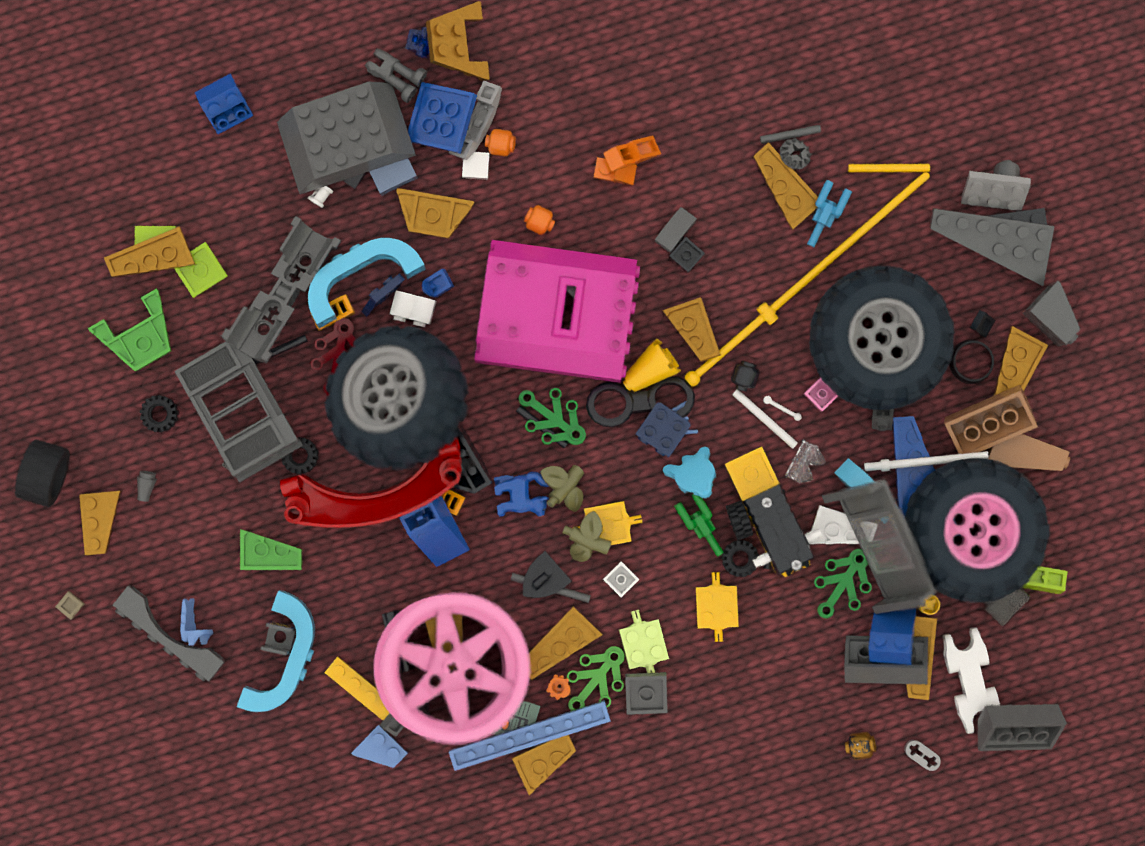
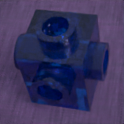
M422 27L421 30L410 29L405 49L414 52L416 56L421 58H427V55H430L426 27Z

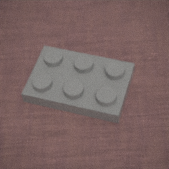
M969 171L961 197V204L1022 211L1031 185V178Z

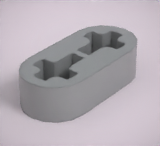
M910 740L905 744V753L929 771L939 768L941 764L940 757L917 740ZM918 744L917 749L922 752L919 756L915 752L910 754L911 749L909 747ZM925 755L929 758L934 756L935 765L930 764L927 766L928 762L923 757Z

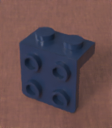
M658 402L635 435L644 444L652 445L660 455L670 457L690 428L691 423L663 403Z

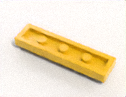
M337 657L324 672L383 721L389 715L376 687L340 657Z

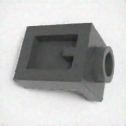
M894 409L873 410L872 429L879 431L892 430Z

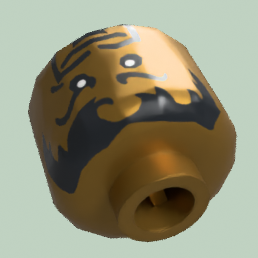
M868 732L850 734L848 742H845L846 753L851 754L854 760L871 758L873 752H876L874 736H870Z

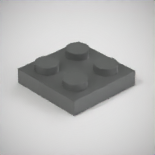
M666 672L625 674L627 715L668 713Z

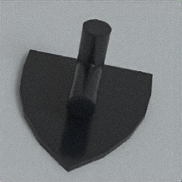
M544 551L530 565L525 575L523 597H547L556 594L572 581L547 552Z

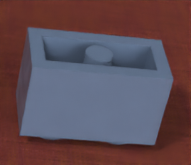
M408 158L369 171L381 196L418 179Z

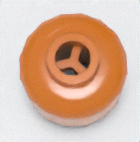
M493 129L490 135H486L485 147H488L490 154L507 157L515 150L516 137L513 136L511 131Z
M536 205L534 208L530 207L524 219L526 228L539 235L545 234L546 231L550 232L555 223L552 220V211L540 205Z

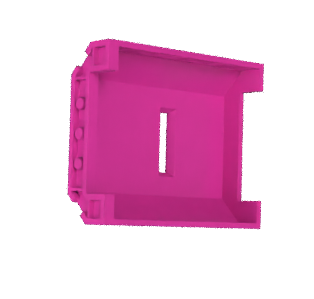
M492 240L477 332L475 363L620 383L621 377L625 378L627 366L623 365L625 354L629 355L630 342L626 341L627 334H632L633 322H629L630 314H634L636 302H632L633 294H637L639 283L635 282V278H639L640 266H637V260ZM567 285L576 287L570 330L561 328Z

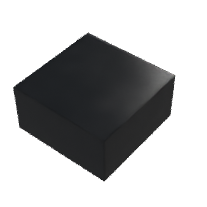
M685 237L670 254L669 258L685 272L689 273L705 253Z

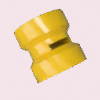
M932 595L924 600L925 605L923 607H918L922 613L933 615L939 610L940 601L936 596Z

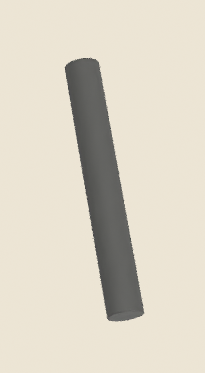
M820 125L764 135L760 136L761 144L821 133Z

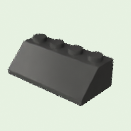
M846 636L845 683L928 684V637H914L911 665L870 662V636Z
M1058 704L985 706L978 718V750L1052 749L1067 722Z

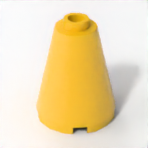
M655 339L626 372L623 384L629 391L637 392L681 371L677 368L679 365L667 348L662 349L660 347L663 343L659 339Z

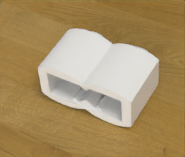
M396 290L390 314L394 315V320L405 322L406 319L414 321L413 325L425 327L426 324H431L436 301Z

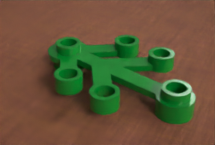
M553 388L549 392L554 413L535 400L533 392L525 390L520 393L518 400L521 406H531L548 419L538 422L534 420L527 421L525 424L527 432L533 433L536 430L556 427L564 431V433L553 435L549 432L544 433L541 437L543 444L550 445L552 442L567 440L572 445H579L585 440L586 432L583 427L578 425L576 412L578 404L576 401L569 400L565 405L566 410L569 412L570 425L563 421L560 402L562 392L560 389ZM557 391L559 397L554 398L552 392ZM529 395L531 397V400L529 402L524 401L523 396ZM569 403L575 404L574 410L568 408ZM533 423L535 429L529 430L527 425ZM572 432H579V438H574ZM545 435H549L551 437L550 442L544 441Z
M862 549L853 550L849 557L826 560L825 568L828 571H834L837 567L850 565L845 573L826 577L817 576L814 579V585L817 588H824L828 584L838 583L828 600L820 603L817 607V612L822 618H830L834 614L833 606L845 588L849 598L848 607L854 611L860 608L861 603L857 599L853 582V575L856 571L860 579L859 590L862 593H869L871 591L872 585L868 582L865 569L868 562ZM861 555L863 557L861 563L856 562V556ZM830 561H833L835 564L832 569H829L827 566ZM817 579H823L824 583L822 586L816 584ZM864 583H867L869 585V589L867 591L862 590V585ZM854 600L858 602L856 608L851 607V602ZM826 606L830 609L828 614H824L822 611Z

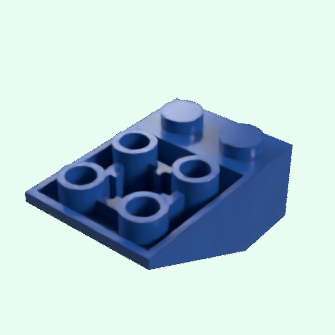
M442 496L417 510L399 517L408 536L436 567L470 550Z

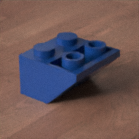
M231 73L195 92L200 106L217 134L254 116Z

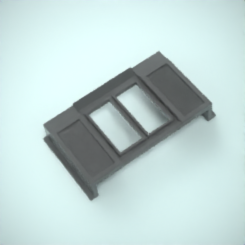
M224 342L174 371L233 477L237 478L239 483L303 446L301 440L293 432L254 360L229 343ZM244 373L254 392L218 413L211 415L202 397ZM258 398L268 416L225 440L215 422Z

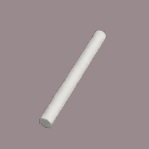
M737 389L732 394L792 449L798 444L797 441L741 391Z

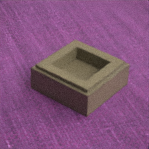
M68 591L55 607L72 620L85 603Z

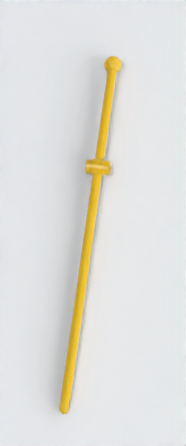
M924 172L772 305L769 306L766 302L761 304L756 309L759 312V316L719 350L721 356L707 360L696 371L687 372L685 380L691 387L698 385L703 374L763 322L766 321L769 325L774 323L779 318L775 313L780 307L930 177L929 173Z

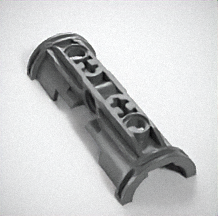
M296 216L291 222L292 230L279 249L283 255L271 272L273 276L279 279L270 294L268 295L260 291L250 308L248 309L244 306L230 330L225 329L221 335L231 346L263 363H267L272 353L269 351L294 311L292 305L300 294V290L306 291L330 251H335L341 243V240L336 237L330 239L318 234ZM309 257L312 261L309 266L304 267L300 264L301 259ZM299 273L298 277L300 280L292 283L291 277H296ZM277 309L279 315H274L272 317L270 311H275ZM272 317L271 321L274 324L272 325L269 321L265 320V318L270 320V318ZM262 325H267L270 328L266 335H261L258 332Z

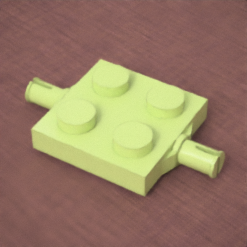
M639 610L631 611L634 623L629 627L619 629L628 668L646 667L647 673H655L653 665L659 661L669 659L659 619L649 622L642 621Z

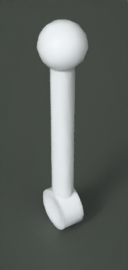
M770 396L764 397L763 401L765 404H771L793 416L796 421L801 420L802 416L800 413H794L774 402Z

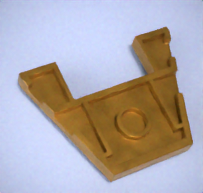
M481 1L426 22L431 63L450 70L463 72L464 75L470 77H477L481 81L490 80L488 62L469 61L465 21L483 20Z

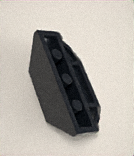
M459 423L455 432L458 434L457 439L461 449L459 451H461L462 473L459 482L453 487L475 494L492 484L483 459L467 432ZM452 470L447 471L449 476H457L456 472Z

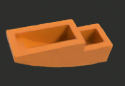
M649 136L615 146L603 154L612 172L659 156L661 152L654 136Z

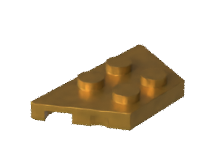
M400 188L396 190L408 231L412 233L449 239L474 206V201Z

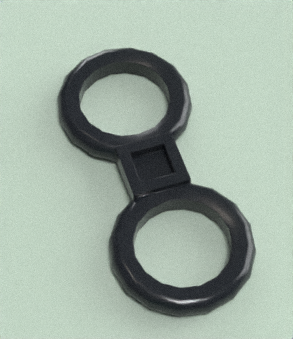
M671 376L651 385L647 391L630 392L625 386L617 382H605L591 390L587 397L586 409L589 417L595 423L603 427H616L625 423L632 414L651 412L656 405L655 395L663 386L676 385L685 392L687 402L683 408L675 411L682 417L687 416L691 412L695 403V394L689 383L678 376ZM615 391L621 394L626 401V408L623 413L615 418L600 416L595 410L594 403L601 393Z

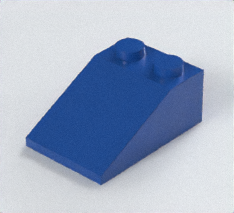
M916 608L878 614L874 612L869 641L870 662L911 665Z

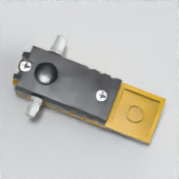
M757 448L726 463V469L766 552L753 559L755 567L757 568L770 562L776 575L782 574L784 577L790 576L793 571L797 572L802 568L809 567L810 560L815 558L809 543L818 540L823 534L820 529L807 532L806 534L803 533L763 448Z

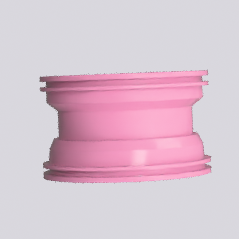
M465 594L432 596L408 605L388 623L381 634L375 650L374 680L379 697L385 708L395 720L407 729L441 742H470L493 733L503 726L515 713L527 688L529 658L519 629L510 617L494 604L482 598ZM451 614H459L474 619L484 626L486 630L460 644ZM437 616L435 649L404 643L418 625L429 618ZM445 641H449L452 645V649L448 653L442 650V644ZM495 641L501 654V677L475 664ZM399 656L427 671L407 697L402 690L399 680ZM448 664H451L453 667L452 671H449L447 668ZM468 669L474 671V678L470 681L465 678V672ZM433 675L439 678V684L436 687H432L429 683V679ZM467 686L496 692L491 701L481 711L468 717ZM443 691L453 721L431 719L416 708Z

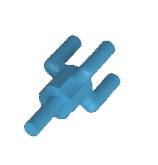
M826 180L815 203L818 208L812 220L817 224L807 245L815 247L824 226L831 228L834 219L841 216L852 191L844 189L836 204L826 199L834 184Z

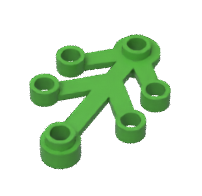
M617 646L609 647L604 654H583L580 656V664L585 667L591 663L604 662L599 669L570 670L567 673V679L572 683L577 682L579 679L592 678L578 696H574L569 700L568 706L571 711L576 710L573 707L575 701L580 702L579 708L585 706L584 701L598 683L600 689L599 702L603 698H608L609 703L606 707L611 705L606 673L610 668H612L614 679L612 689L616 692L623 690L624 683L621 680L619 665L624 661V652ZM616 653L618 654V659L612 660L610 655ZM587 656L590 659L589 663L584 664L582 658ZM570 673H576L577 678L575 680H571L569 678ZM615 682L622 684L620 689L614 687Z

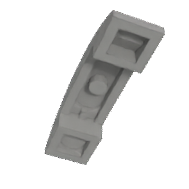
M483 81L477 93L476 100L478 103L472 113L461 154L450 151L448 152L449 154L467 160L475 152L484 139L495 116L502 91L500 86Z

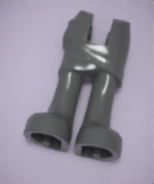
M376 48L373 55L383 61V63L379 67L377 64L368 61L365 64L367 71L372 76L379 77L386 83H390L401 92V99L404 102H410L417 93V88L393 75V71L408 79L418 88L424 82L428 71L424 68L414 71L401 64L400 60L389 53Z

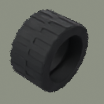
M33 440L26 449L19 466L15 481V496L45 507H51L57 500L66 478L70 460L69 450L41 440Z

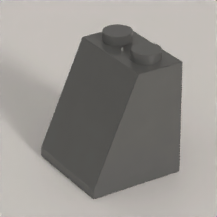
M1059 281L1053 282L1044 289L1022 314L1054 344L1066 346L1072 344L1078 338L1076 333L1080 330V327Z

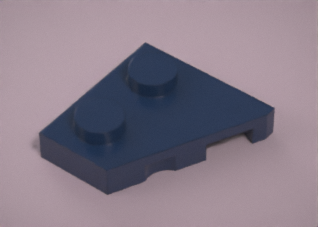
M400 274L394 278L390 276L384 281V287L380 290L376 288L368 295L370 299L361 312L368 317L377 305L382 304L401 286L405 279Z

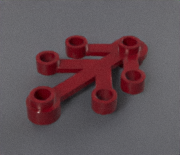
M343 318L336 321L333 331L314 341L315 349L324 350L327 343L337 338L335 347L319 358H314L310 361L311 369L320 370L323 364L333 358L330 374L335 373L339 365L336 363V360L343 351H346L344 348L345 341L347 340L350 346L354 347L353 342L356 340L352 334L354 326L349 319ZM343 324L347 326L346 332H342L340 329ZM319 340L323 341L324 343L322 348L317 347V342ZM315 360L319 361L320 366L318 368L313 367V362ZM326 381L323 385V391L329 396V392L326 390Z

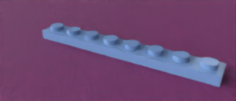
M601 701L451 749L448 752L456 771L598 726L611 720L605 701Z

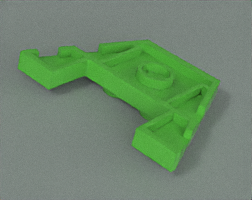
M158 289L141 297L151 317L120 335L114 336L105 319L88 328L92 334L136 372L171 352Z

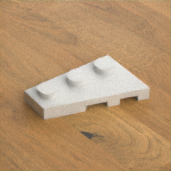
M819 505L811 531L820 529L823 536L809 544H859L845 513ZM871 521L860 522L868 541H873L878 524Z

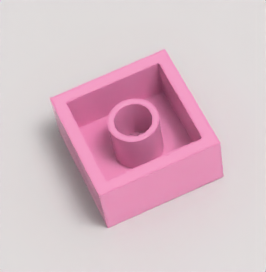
M821 377L804 393L820 412L838 397L824 383Z

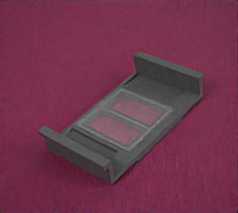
M875 481L822 495L824 503L840 500L884 599L872 606L875 614L923 607L925 605L924 600L934 595L936 591L924 567L923 557L900 507H897L886 481Z

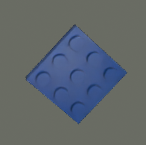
M422 82L408 128L411 142L461 154L477 95L467 91Z

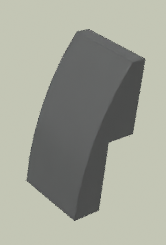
M680 207L656 237L655 242L671 253L683 240L684 235L696 223L697 218Z

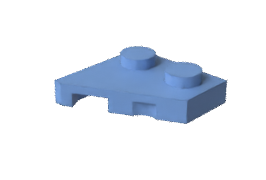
M379 724L355 748L352 754L394 768L408 752Z

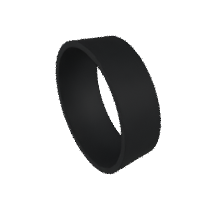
M965 340L954 347L949 366L952 374L959 381L966 384H976L984 381L990 375L994 366V356L990 348L984 343L977 340ZM979 343L986 347L991 355L992 364L990 371L980 379H968L961 375L956 367V355L960 348L966 344Z

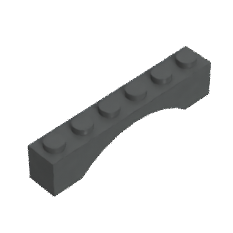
M127 586L113 604L117 614L123 618L127 616L132 620L131 624L136 629L146 631L148 633L147 637L151 641L161 643L164 646L163 650L171 656L175 654L180 658L179 662L188 669L189 667L196 671L195 675L202 681L212 680L227 661L212 648L188 646L169 636L155 620L149 607L148 598L134 586Z

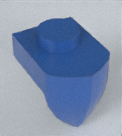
M445 269L437 271L422 282V291L430 297H439L454 287Z

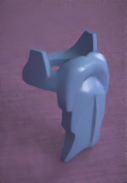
M194 598L189 600L183 599L180 629L182 641L189 645H194L197 639L200 638L201 645L207 644L210 636L213 634V629L196 630Z

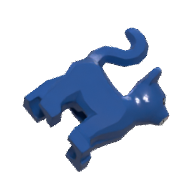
M529 472L515 477L508 475L494 477L495 495L500 496L503 492L510 493V501L497 506L499 517L504 516L506 512L524 513L531 511L538 517L545 515L549 497L537 496L532 499L529 497L530 481L535 480L540 486L549 487L541 474Z

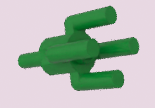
M692 494L691 496L700 510L689 516L681 502L674 505L686 527L689 530H694L699 539L705 537L718 557L724 552L712 534V531L716 529L711 521L712 513L703 498Z

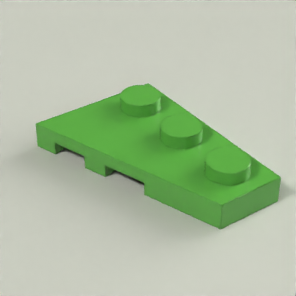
M240 529V570H302V549Z

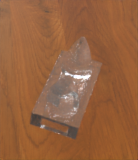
M803 440L785 476L798 483L813 480L812 472L808 466L826 463L823 454L818 450V446Z

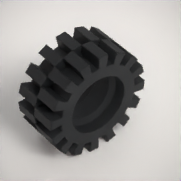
M160 395L151 396L141 405L140 420L151 431H168L178 421V407L168 397ZM157 406H162L167 411L166 418L161 422L155 421L152 417V410Z
M298 437L303 444L301 448L307 451V460L304 463L298 464L293 460L292 453L282 458V464L292 473L304 474L311 471L317 465L319 452L311 440Z
M742 501L727 505V514L737 540L753 536L752 527Z
M744 540L733 541L723 550L722 564L730 574L737 577H746L757 569L753 559H756L759 554L756 547L750 542ZM739 550L745 551L748 555V562L744 566H736L733 562V555Z

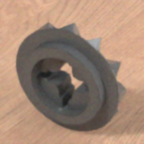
M788 139L782 144L780 157L788 167L802 169L810 162L812 154L809 153V146L806 147L804 140ZM794 150L801 152L799 155L791 156Z

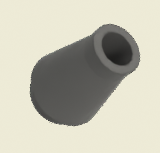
M140 471L139 475H137V500L149 502L157 478H155L156 473Z

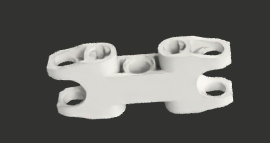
M976 627L969 628L971 642L964 650H958L955 647L949 633L943 635V655L949 674L956 672L959 674L963 694L954 696L957 714L968 734L974 732L973 717L977 712L983 711L985 706L1000 705L995 687L985 688L981 666L989 665V657L986 646Z

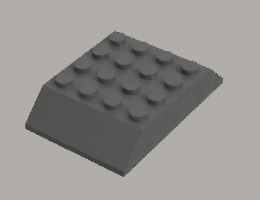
M369 81L292 107L277 121L300 195L416 156L394 88L390 83Z

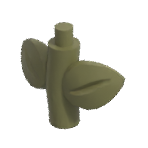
M573 465L568 473L558 466L542 469L540 473L543 480L549 487L554 489L549 494L550 499L547 501V505L553 508L556 503L560 504L564 500L569 510L577 512L583 502V492L576 485L584 475L583 470L577 465Z
M595 511L590 512L584 517L580 528L565 526L562 532L570 536L569 539L575 542L570 547V554L576 561H587L591 558L592 551L607 555L612 541L600 538L603 525Z

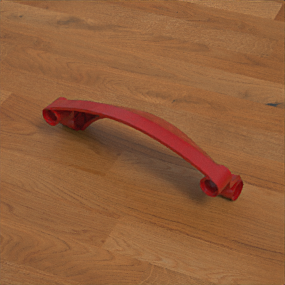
M456 437L450 446L445 444L439 450L438 457L428 463H423L414 474L400 484L382 491L372 493L337 491L319 484L302 474L281 479V492L284 497H287L284 517L288 522L295 524L341 528L378 524L408 514L438 498L459 482L462 473L459 441ZM452 470L456 472L457 476L451 477L447 474V471ZM291 509H297L300 514H293Z

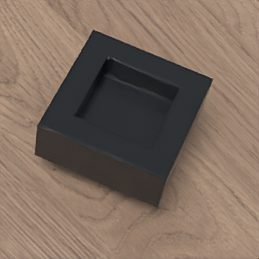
M979 310L970 328L978 335L986 338L996 320L986 312Z

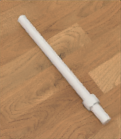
M988 451L893 461L882 459L880 460L881 462L864 463L865 471L881 470L885 472L895 468L947 464L960 459H989Z

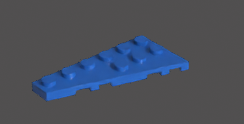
M914 416L893 417L895 460L930 457ZM933 465L895 468L897 502L904 518L908 508L907 504L912 494L923 482L922 480L935 471Z

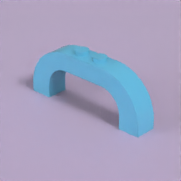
M378 238L362 245L356 244L349 249L348 253L344 255L338 254L333 257L330 263L317 272L309 287V309L318 328L337 319L328 302L329 292L337 282L381 259H388L397 263L407 279L425 270V265L418 253L411 246L400 240Z
M283 590L277 592L271 610L286 615L292 620L296 628V639L282 679L276 688L269 691H261L245 686L237 704L238 708L253 712H264L277 708L293 695L300 680L304 681L307 673V669H304L306 662L311 661L314 650L311 648L315 638V623L306 604L295 595Z

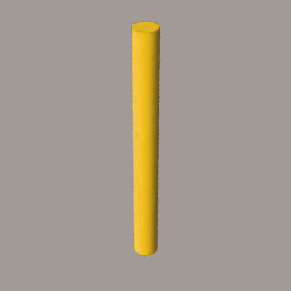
M848 164V172H930V164Z

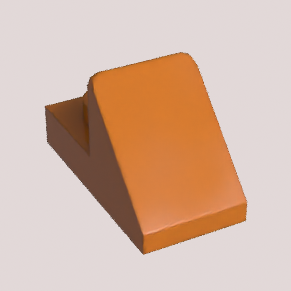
M597 157L594 178L633 185L637 165L611 172L607 160Z

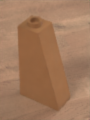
M1020 434L988 449L990 460L1005 463L1011 468L1063 471V468L1066 469L1070 462V457H1068L1069 451L1024 434Z

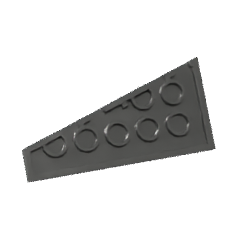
M933 208L930 229L1041 286L1044 285L1054 232L1053 225Z

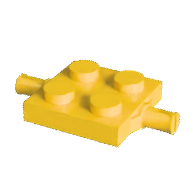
M624 501L584 509L585 516L592 511L598 514L603 525L600 538L612 541L611 545L631 542V525L642 523V519L634 521V519L642 518L641 514L629 517Z
M711 572L712 585L696 587L698 628L714 630V642H718V634L719 642H723L722 629L739 627L737 586L720 584V572H716L717 580L715 579V572Z

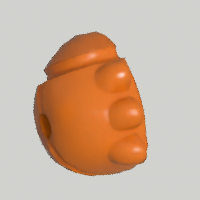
M555 674L546 691L550 692V696L555 697L556 700H559L561 697H567L571 692V687L568 685L569 679H564L563 675L558 677Z

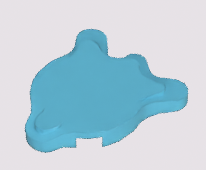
M702 447L695 455L683 456L681 459L682 465L680 466L671 464L664 466V475L675 479L677 486L684 493L687 491L693 492L694 495H698L701 498L709 497L712 494V482L716 478L714 466L709 461V448Z

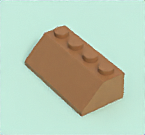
M1021 385L945 417L944 423L959 454L981 452L1038 427Z

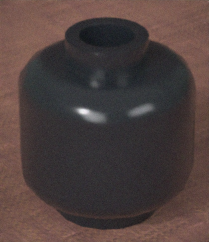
M746 361L735 364L731 382L736 384V389L747 392L748 388L754 389L760 375L756 364Z

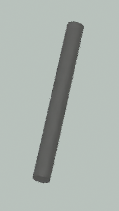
M512 573L511 581L524 583L525 576ZM563 588L556 593L589 603L591 596L567 588Z

